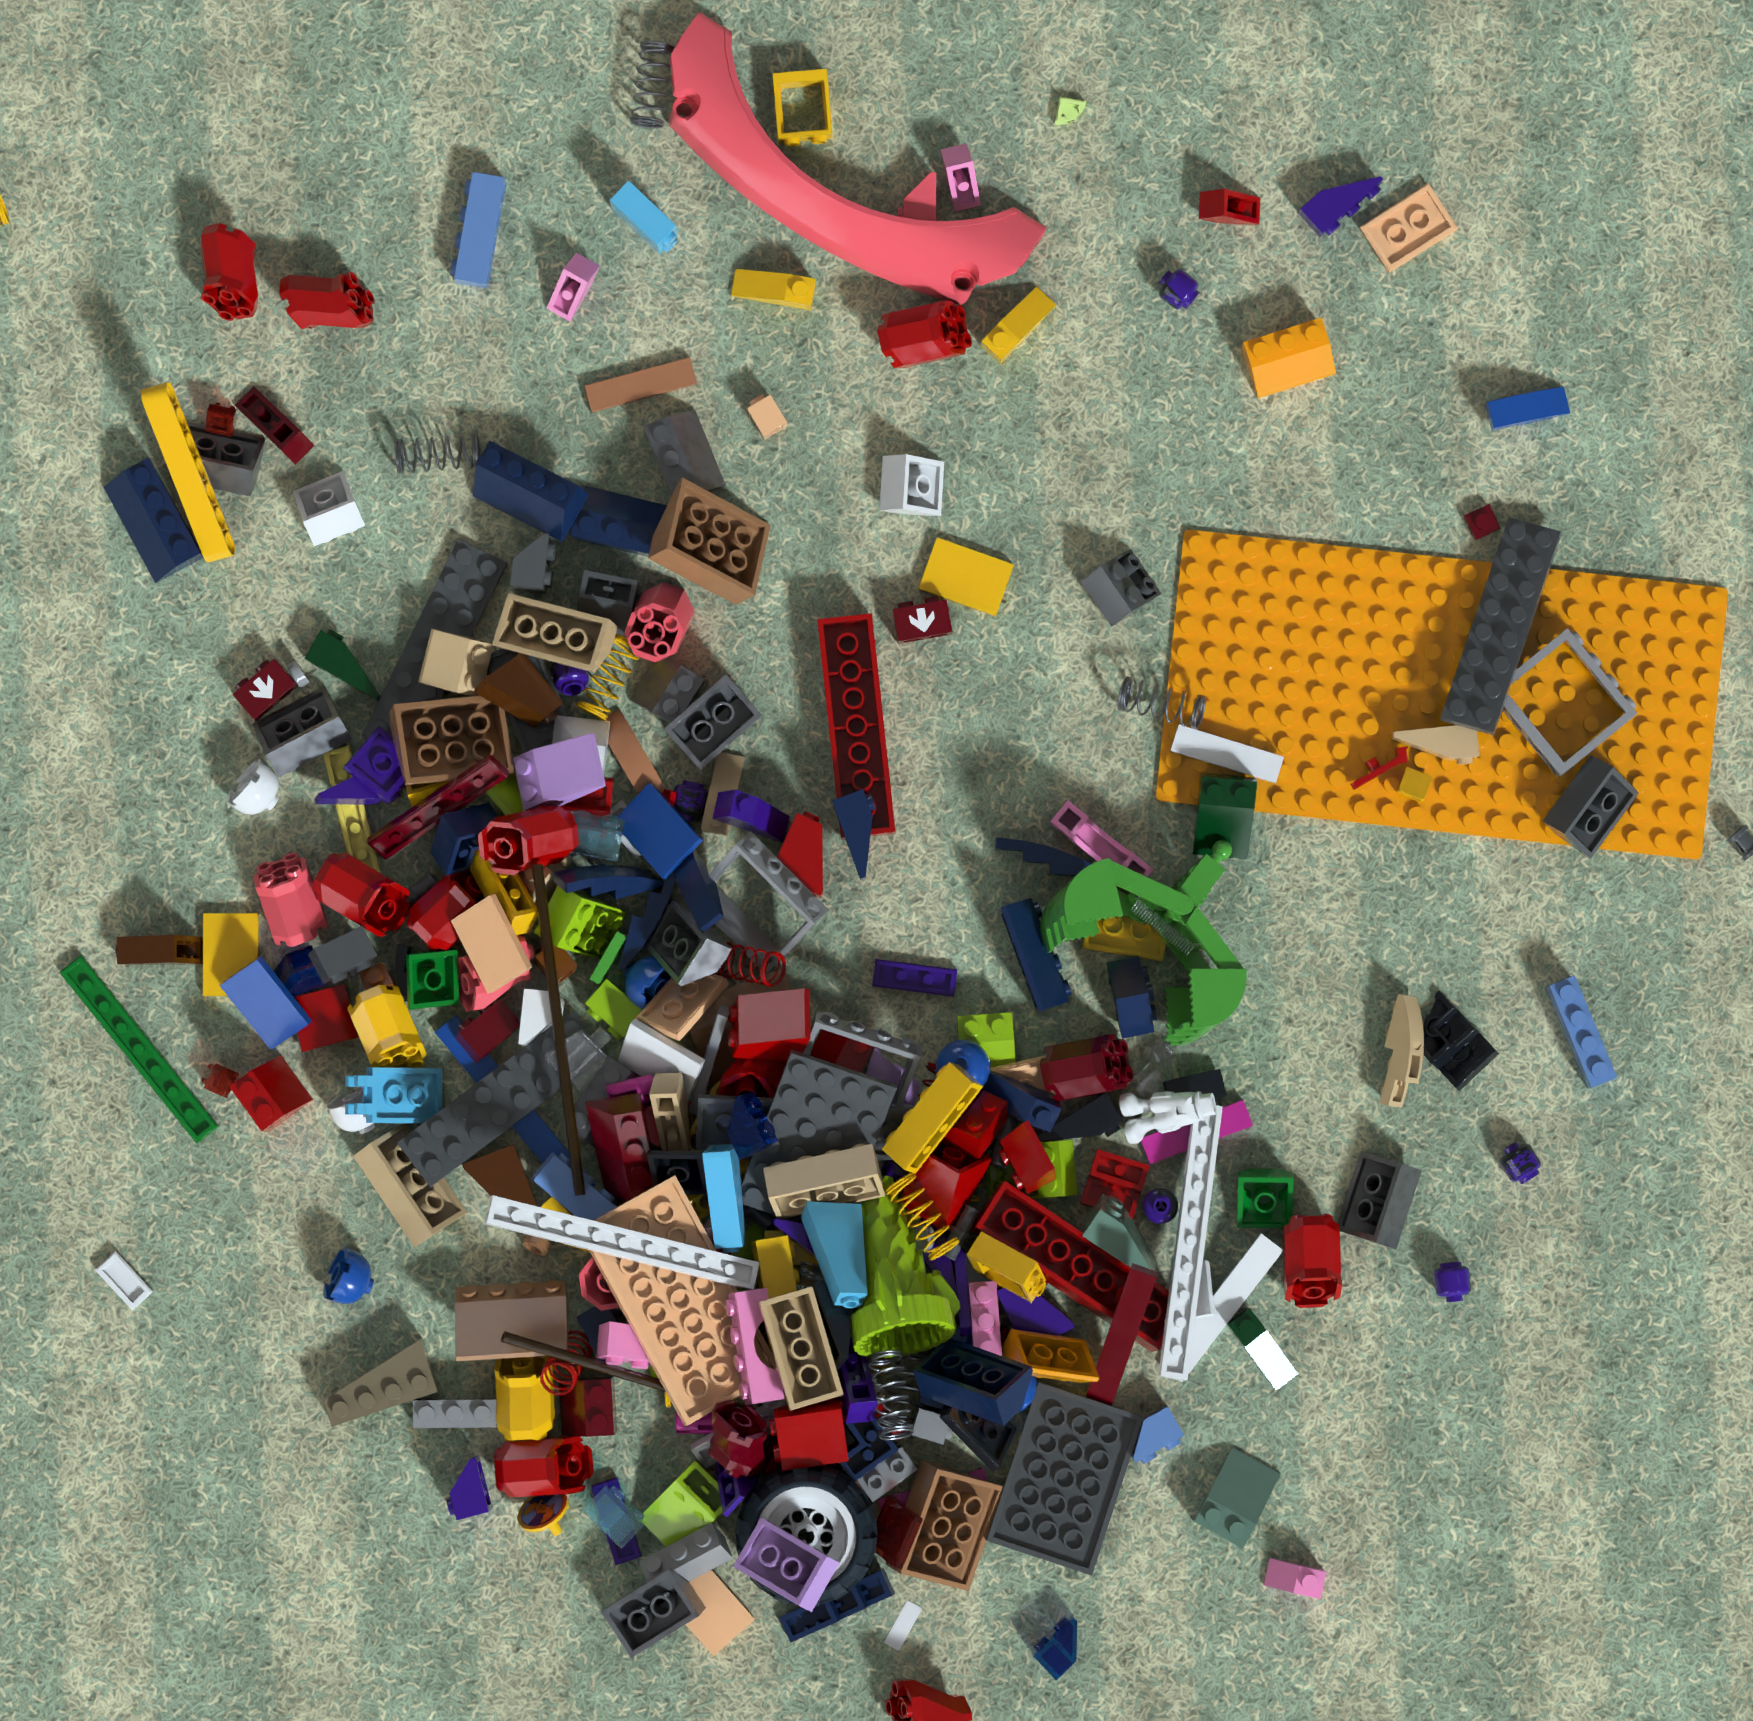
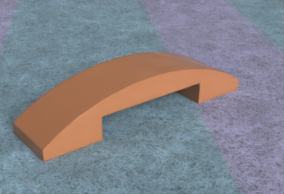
M619 709L610 714L606 720L610 721L608 744L635 791L639 794L648 783H652L663 794L666 788L621 710Z

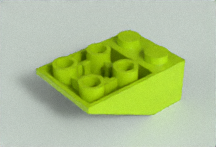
M557 886L548 903L553 945L601 960L617 930L622 926L627 911L580 890L566 893ZM538 923L534 933L541 937Z
M1073 1140L1041 1142L1055 1168L1056 1180L1029 1194H1026L1023 1188L1020 1191L1032 1199L1078 1195ZM988 1147L985 1151L990 1155V1158L992 1155L993 1147ZM1010 1164L1006 1166V1169L988 1166L986 1174L989 1197L997 1184L1003 1181L1017 1188L1011 1177L1015 1172Z
M695 1459L638 1519L666 1547L712 1523L722 1513L717 1479Z

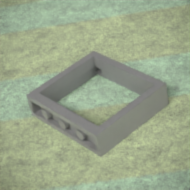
M1568 628L1521 665L1515 672L1512 684L1565 641L1624 714L1568 760L1563 762L1508 694L1502 711L1557 778L1638 714L1634 710L1636 708L1634 701L1627 694L1623 696L1617 689L1619 684L1610 673L1606 675L1599 667L1601 662L1593 652L1588 654L1582 646L1584 641L1574 630L1570 632Z
M750 831L735 844L711 871L709 877L717 882L735 860L742 855L806 922L779 949L717 887L724 916L715 924L736 945L740 944L744 948L751 946L755 950L761 948L767 953L777 951L785 958L828 912V908ZM748 949L745 952L746 955L751 959L752 955L754 954V951ZM762 951L757 952L756 965L761 968V963L765 956V953ZM772 955L769 958L771 962H768L765 974H768L777 966L778 960L776 955Z
M816 1011L810 1027L811 1038L803 1053L811 1055L819 1030L823 1029L907 1057L908 1060L891 1104L903 1105L921 1057V1046L911 1039L903 1038L901 1040L892 1037L887 1031L881 1029L874 1031L865 1028L860 1022H847L839 1019L833 1013H820Z

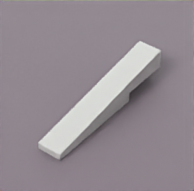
M1260 1233L1230 1274L1214 1292L1215 1315L1195 1319L1188 1374L1283 1252V1249Z

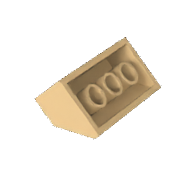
M508 593L492 645L595 673L611 652L618 626L607 618Z
M402 1123L369 1143L353 1157L415 1248L468 1212L445 1178L430 1188L397 1145V1142L412 1132L408 1123Z
M856 1144L850 1149L841 1151L829 1150L823 1155L814 1157L802 1156L796 1161L787 1163L775 1162L763 1168L768 1198L777 1219L801 1215L807 1201L857 1203L886 1196L877 1156L872 1144Z
M813 1287L760 1301L759 1306L789 1410L844 1395Z

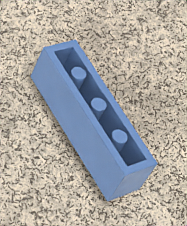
M472 172V178L466 180L464 195H468L467 206L462 205L460 212V222H464L462 233L457 232L455 248L459 249L458 258L452 260L450 275L454 276L457 284L487 289L489 287L507 183L505 177Z
M1575 975L1546 986L1545 988L1587 1089L1617 1078Z
M552 1152L531 1176L534 1182L577 1217L595 1220L618 1207L613 1203L616 1198L604 1188L601 1191L597 1190L592 1185L595 1180L584 1171L583 1177L586 1194L575 1196L570 1159L563 1153L557 1156Z

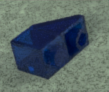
M312 945L285 954L274 970V973L292 996L326 985V982L322 983L308 955L314 949Z
M754 1092L742 1094L735 1098L727 1136L740 1160L754 1156L778 1142L775 1128L765 1116L762 1110V1103L755 1096Z
M1073 1616L1069 1619L1063 1617L1053 1627L1056 1632L1051 1637L1043 1636L1033 1646L1036 1650L1032 1654L1033 1657L1055 1680L1059 1679L1076 1662L1077 1620Z

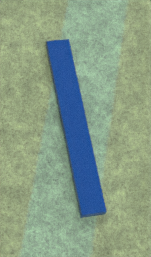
M455 1015L435 1033L477 1083L499 1066L489 1054L477 1063L473 1061L455 1039L460 1032L458 1026L463 1023ZM535 1110L512 1126L541 1163L552 1152L557 1156L563 1153L570 1159L569 1151Z

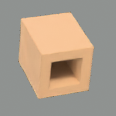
M762 394L749 402L751 406L747 408V412L764 440L788 426L786 419L771 394L767 397H764Z

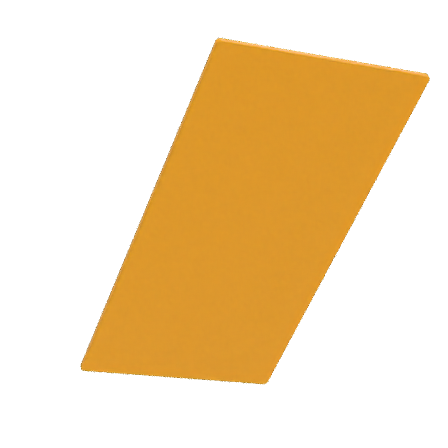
M1186 530L1184 532L1167 693L1169 688H1172L1168 703V719L1171 721L1176 715L1183 691H1186L1182 708L1183 724H1186L1192 715L1197 695H1204L1206 697L1205 712L1201 724L1196 730L1284 757L1276 784L1256 778L1257 790L1254 812L1571 846L1556 835L1543 822V819L1590 755L1614 767L1639 792L1598 849L1695 860L1701 858L1728 599L1726 588L1550 569L1517 669L1567 628L1570 632L1574 630L1584 641L1582 646L1588 654L1593 652L1601 662L1599 667L1606 675L1610 673L1619 684L1617 689L1623 696L1627 694L1636 704L1634 710L1638 713L1557 778L1503 711L1494 736L1477 731L1480 756L1473 758L1472 764L1457 765L1456 760L1448 761L1391 739V734L1396 731L1455 725L1441 721L1440 717L1485 588L1492 562L1198 530ZM1565 641L1511 684L1508 692L1509 696L1563 762L1568 760L1624 714ZM1164 713L1156 799L1158 801L1197 805L1201 772L1252 777L1171 752L1178 725H1181L1180 717L1178 715L1173 722L1168 723ZM1408 746L1407 763L1398 764L1353 790L1350 784L1370 773L1365 764L1367 761L1376 757L1382 766L1396 758L1395 748ZM1406 767L1432 777L1423 802L1396 792Z

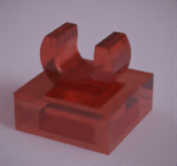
M220 403L215 405L209 404L205 431L232 437L235 431V407L232 405L230 408L220 406Z
M217 1063L215 1065L209 1064L207 1068L212 1070L209 1078L202 1077L201 1079L202 1083L205 1084L204 1088L228 1098L231 1091L229 1086L236 1081L239 1073Z

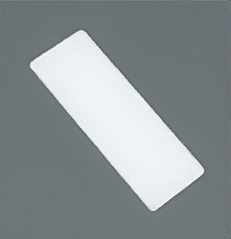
M906 1601L884 1643L899 1651L922 1608L910 1601Z

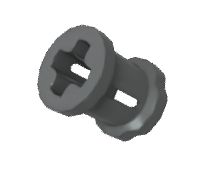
M1746 824L1727 839L1729 843H1733L1741 852L1744 861L1753 855V837L1748 832L1749 827Z

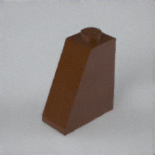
M521 653L485 677L474 689L481 697L534 728L542 722L546 725L551 723L559 716L556 711L564 704L528 658Z
M185 935L117 937L115 948L117 964H203V937Z
M516 1144L462 1164L464 1170L490 1196L494 1195L538 1207Z

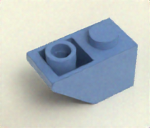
M1167 1405L1143 1418L1132 1455L1136 1463L1141 1460L1145 1464L1156 1458L1157 1454L1155 1452L1165 1447L1168 1451L1181 1443L1179 1438L1183 1437L1184 1434Z

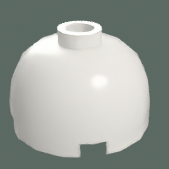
M258 759V763L254 761L238 778L236 782L240 783L237 786V791L230 790L226 801L227 804L243 814H258L265 808L271 810L279 799L276 795L279 789V781L275 771L261 759Z
M363 1087L353 1088L356 1092L345 1097L342 1093L330 1101L327 1109L332 1120L339 1128L349 1132L359 1130L360 1134H364L375 1128L374 1123H366V1115H345V1103H363Z

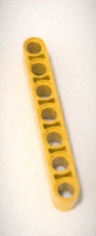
M168 381L141 389L143 406L205 561L209 563L234 556V541L172 384Z

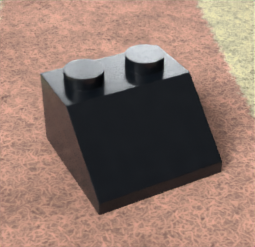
M648 1151L647 1158L653 1185L656 1186L675 1175L685 1194L708 1195L702 1156L704 1151Z

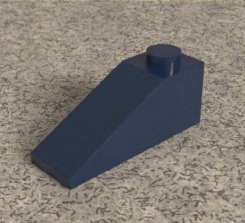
M862 789L832 800L860 880L866 878L873 818L871 811L876 809L871 794L865 795Z
M990 1070L987 1083L980 1090H985L1007 1101V1113L1023 1122L1029 1120L1032 1126L1051 1132L1062 1109L1060 1101H1055L1052 1098L1055 1095Z

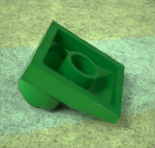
M439 949V951L430 950L406 954L407 1003L409 1010L459 1004L457 949Z
M1249 1168L1239 1172L1237 1177V1228H1284L1289 1223V1218L1293 1216V1173L1284 1169Z

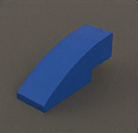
M1564 387L1515 395L1489 401L1485 404L1491 431L1570 414Z

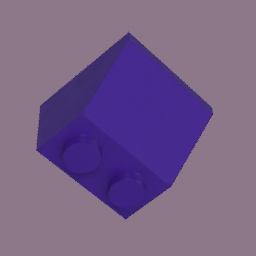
M479 1455L469 1459L452 1488L449 1499H446L450 1515H455L456 1520L487 1513L493 1509Z

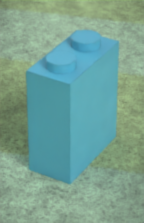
M629 180L610 199L612 210L658 254L663 250L666 252L670 251L678 242L676 239L678 236L676 225Z

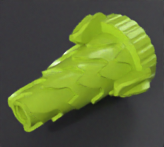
M891 1176L882 1177L884 1189L886 1190L894 1183V1180ZM893 1194L855 1203L862 1205L867 1296L862 1306L853 1308L850 1337L852 1338L854 1351L859 1355L867 1357L884 1350H897L902 1353V1356L939 1346L941 1343L948 1341L955 1333L956 1324L954 1316L960 1310V1303L955 1292L940 1271L933 1270L932 1273L926 1274L922 1249L917 1250L914 1230L907 1227L906 1215L899 1214L904 1203H892L891 1197ZM898 1194L894 1197L893 1200L898 1199ZM889 1355V1356H883V1357H884V1358H891V1357H897V1355Z

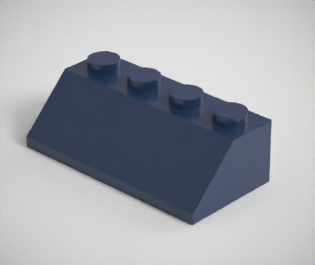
M490 440L476 464L473 497L543 533L549 534L562 543L589 497V494L580 486Z
M149 458L124 470L104 486L155 583L204 558L156 467Z
M585 485L584 491L589 494V497L573 524L571 531L572 539L648 557L653 534L667 505Z
M1028 898L1001 907L1002 919L1037 1013L1069 1002L1068 996L1072 995L1067 979L1061 980L1058 970L1062 969L1058 954L1052 955L1051 952L1047 953L1046 946L1043 944L1039 920L1042 916V910L1039 903H1033L1032 898Z
M952 1338L937 1347L913 1370L921 1396L1003 1426L1022 1409L1033 1372L1032 1366Z

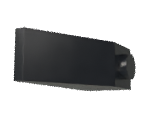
M1104 1093L1056 1123L1051 1132L1044 1131L1037 1135L1040 1142L1100 1136L1105 1133L1106 1137H1109L1121 1129L1118 1124L1123 1119L1107 1094Z

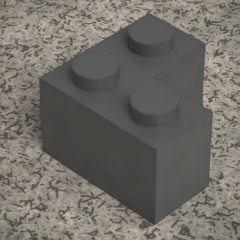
M363 926L314 948L308 954L322 983L331 980L333 984L347 978L348 974L351 978L359 975L358 973L372 966L370 961L377 956Z

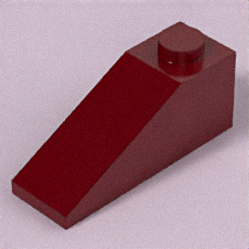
M254 386L235 404V407L295 465L315 446L301 430Z

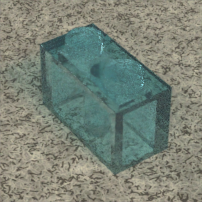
M583 810L570 811L575 817L579 837V845L571 854L618 861L625 820L618 819L613 815H592Z
M606 1484L584 1506L582 1511L622 1549L646 1524L642 1520L645 1515L635 1505L629 1507L623 1501L625 1495L615 1485L610 1488Z

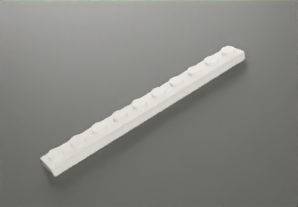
M1216 1105V1115L1207 1116L1206 1120H1200L1190 1125L1158 1377L1188 1380L1223 1106Z
M494 1195L490 1197L484 1223L747 1290H754L760 1263Z

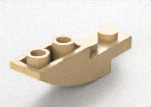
M1398 994L1392 1008L1391 1023L1385 1034L1386 1042L1384 1047L1392 1049L1393 1053L1388 1060V1071L1385 1082L1381 1087L1379 1103L1402 1108L1408 1084H1419L1424 1054V1033L1417 997Z

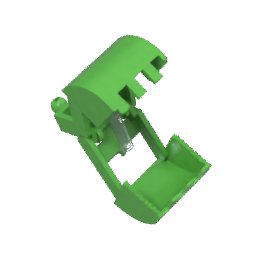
M1225 840L1216 841L1212 847V855L1205 854L1171 888L1113 862L1110 858L1087 866L1049 900L1043 910L1040 929L1047 953L1052 952L1054 947L1059 946L1062 941L1067 942L1069 939L1074 941L1076 938L1080 940L1082 937L1088 938V936L1094 937L1099 933L1097 920L1100 921L1102 918L1122 917L1124 915L1143 925L1149 924L1153 926L1188 972V977L1191 979L1188 982L1191 987L1163 988V992L1166 994L1164 1006L1167 1008L1165 1010L1167 1014L1165 1018L1167 1024L1165 1026L1168 1028L1164 1041H1168L1169 1045H1185L1198 1040L1226 1020L1236 1010L1246 986L1247 969L1242 967L1198 908L1204 903L1207 894L1211 892L1212 886L1225 871V868L1219 862L1228 859L1232 853V846ZM1117 886L1129 891L1130 893L1127 895L1121 891H1118ZM1199 949L1205 950L1218 969H1210L1197 951Z

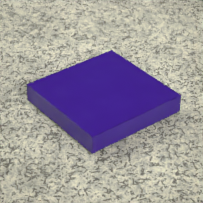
M380 726L374 730L343 768L385 803L404 783L393 738Z

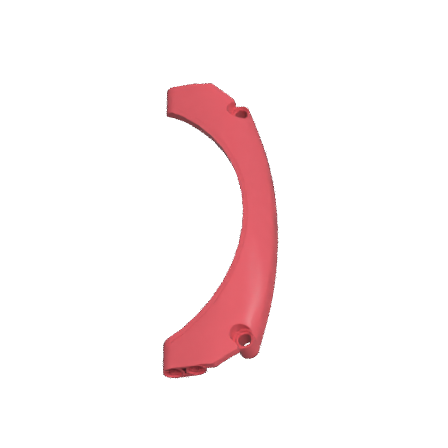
M699 12L685 30L670 55L673 96L677 98L668 118L670 128L719 176L764 212L805 239L865 271L917 292L945 301H953L955 305H962L968 301L976 284L982 286L1015 274L1018 268L1024 265L1047 229L1046 226L1016 207L994 215L974 219L929 221L886 214L847 200L825 188L799 169L781 152L759 124L743 94L736 74L732 54V31ZM679 113H680V114H684V115H686L687 117H682V116L679 115ZM956 286H961V287H963L965 290H961V289L957 288Z

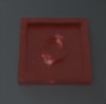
M887 1495L876 1521L878 1536L875 1553L894 1568L902 1569L923 1518L896 1497Z

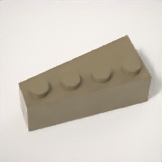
M423 1338L324 1399L323 1402L331 1427L440 1391Z

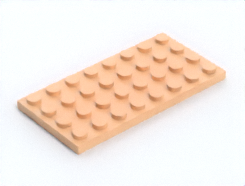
M675 1175L593 1220L716 1251ZM589 1250L684 1426H688L712 1412L716 1403L733 1400L740 1396L739 1383H742L740 1372H737L734 1362L737 1349L736 1344L732 1343L730 1337V1329L733 1327L732 1317L728 1316L726 1311V1300H729L728 1294L738 1292L735 1286ZM757 1328L754 1337L756 1354L767 1367L778 1370L775 1358L760 1330Z

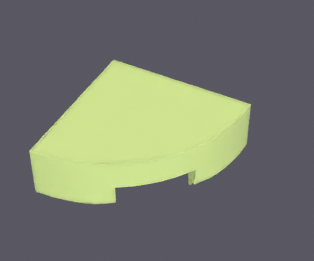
M1060 96L1055 124L1063 125L1070 123L1069 121L1076 120L1081 115V112H1083L1086 101Z

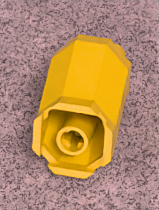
M377 985L359 993L355 997L357 1003L354 1007L350 1004L347 1009L371 1066L421 1068L424 1065L423 1058L427 1053L399 987L392 986L393 990H387L386 985Z
M549 1356L496 1360L494 1367L496 1378V1422L498 1431L503 1434L506 1441L542 1440L547 1437V1432L553 1429L556 1417L554 1395L547 1392L540 1382L541 1371ZM550 1366L552 1374L554 1375L553 1366ZM547 1368V1376L552 1384H554V1379ZM543 1374L545 1384L554 1391V1387L547 1382Z

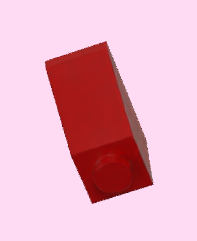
M1228 189L1200 192L1199 219L1214 223L1259 225L1260 197Z

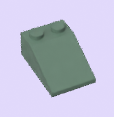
M1102 1194L1084 1220L1082 1236L1130 1268L1132 1263L1155 1271L1157 1260L1128 1211L1123 1207L1124 1204L1114 1196L1107 1197Z
M1231 1447L1192 1520L1243 1549L1260 1518L1280 1473Z

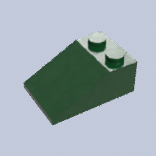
M1201 772L1192 854H1207L1211 856L1212 847L1216 841L1225 840L1232 846V853L1228 858L1247 859L1257 790V780L1255 777Z

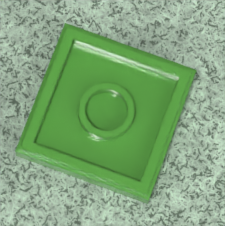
M618 931L616 932L591 975V981L598 985L602 983L626 941L625 935Z

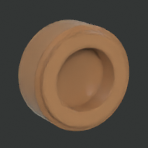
M527 1234L522 1241L523 1246L529 1252L538 1256L547 1255L551 1247L547 1239Z

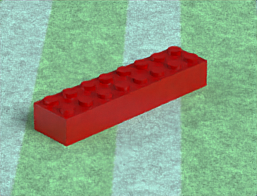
M872 613L817 619L836 799L863 789L865 795L871 794L876 808L871 811L873 818L870 837L896 834ZM839 823L841 840H845L843 831Z
M1003 1181L997 1184L982 1208L981 1214H979L971 1232L977 1236L980 1232H983L1038 1262L1047 1283L1111 1325L1130 1267L1084 1238L1081 1231L1008 1182ZM1155 1282L1135 1342L1150 1352L1158 1351L1162 1347L1169 1290Z

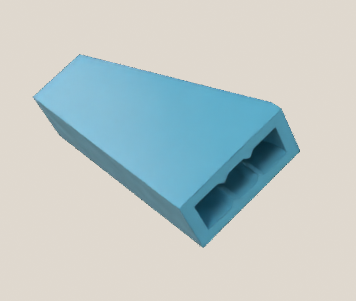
M738 1144L710 1145L702 1153L714 1247L715 1249L722 1248L724 1253L737 1252L739 1247H743L746 1243Z
M807 1201L802 1211L801 1219L833 1304L841 1305L845 1308L862 1306L867 1296L862 1205Z

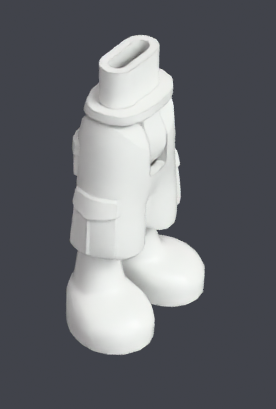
M1171 1091L1153 1093L1151 1099H1140L1128 1092L1121 1094L1119 1099L1120 1110L1125 1117L1149 1111L1155 1113L1153 1117L1134 1118L1126 1122L1125 1135L1130 1144L1139 1143L1145 1133L1152 1129H1156L1160 1133L1176 1131L1182 1126L1206 1120L1207 1116L1217 1114L1213 1093L1202 1094L1201 1091L1180 1093Z

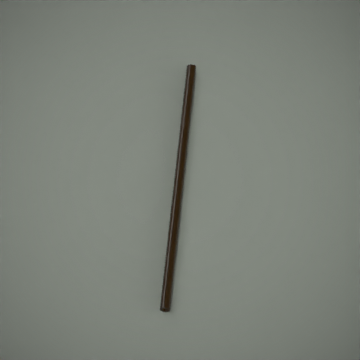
M535 864L531 866L574 1194L579 1196L585 1195L586 1192L543 864Z
M506 1331L502 1335L501 1342L666 1392L659 1378L617 1365H608L604 1361ZM737 1403L735 1407L743 1409L744 1404Z

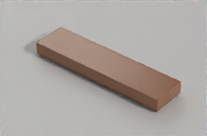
M688 357L585 385V390L591 412L595 413L697 385L691 359Z

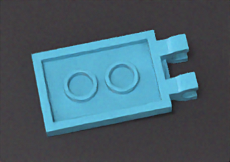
M366 1067V1075L345 1076V1087H363V1103H345V1115H366V1123L423 1124L442 1109V1069Z

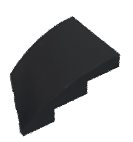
M1438 991L1435 994L1436 1000L1430 1015H1427L1424 1021L1423 1055L1460 1091L1499 1052L1441 991Z

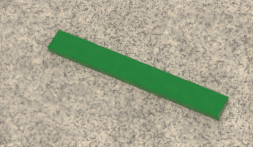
M82 955L59 972L196 1144L219 1127Z

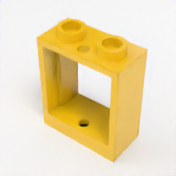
M827 69L772 73L778 143H784V146L792 147L800 145V141H811V144H824L828 142L827 139H833ZM821 86L825 129L784 133L781 89Z
M980 1232L966 1254L976 1273L990 1281H996V1284L1030 1303L1033 1302L1035 1297H1039L1046 1287V1279L1038 1262L983 1232Z

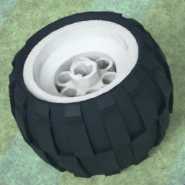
M825 1465L795 1468L782 1471V1467L756 1483L743 1501L737 1517L735 1530L738 1556L762 1517L781 1529L784 1527L790 1528L792 1535L798 1539V1533L801 1529L805 1528L807 1532L813 1531L814 1539L807 1544L819 1549L822 1553L839 1562L837 1569L815 1606L837 1600L849 1593L869 1570L877 1544L876 1518L871 1503L864 1491L840 1470ZM801 1511L804 1514V1519L801 1522H795L792 1519L793 1512ZM815 1513H821L824 1516V1521L821 1524L813 1522L812 1516ZM825 1531L832 1534V1540L828 1543L823 1542L820 1538L821 1534ZM750 1577V1580L760 1590H763L775 1600L786 1604H795Z

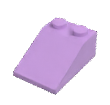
M593 733L532 749L513 758L524 811L536 809L540 805L562 806L606 786L596 738Z
M761 1517L733 1567L796 1605L812 1612L837 1569L839 1562Z

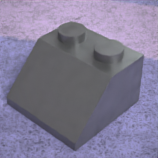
M665 658L651 664L630 701L669 724L693 703L705 680L669 658Z

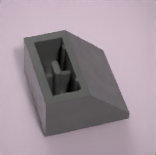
M543 533L513 557L510 581L513 591L546 594L547 588H552L553 572L552 569H549L550 561H555L557 546L549 534Z
M1131 549L1103 564L1081 581L1111 627L1162 594Z
M584 570L578 596L577 611L610 619L618 626L616 633L625 637V629L635 608L639 582L637 580Z

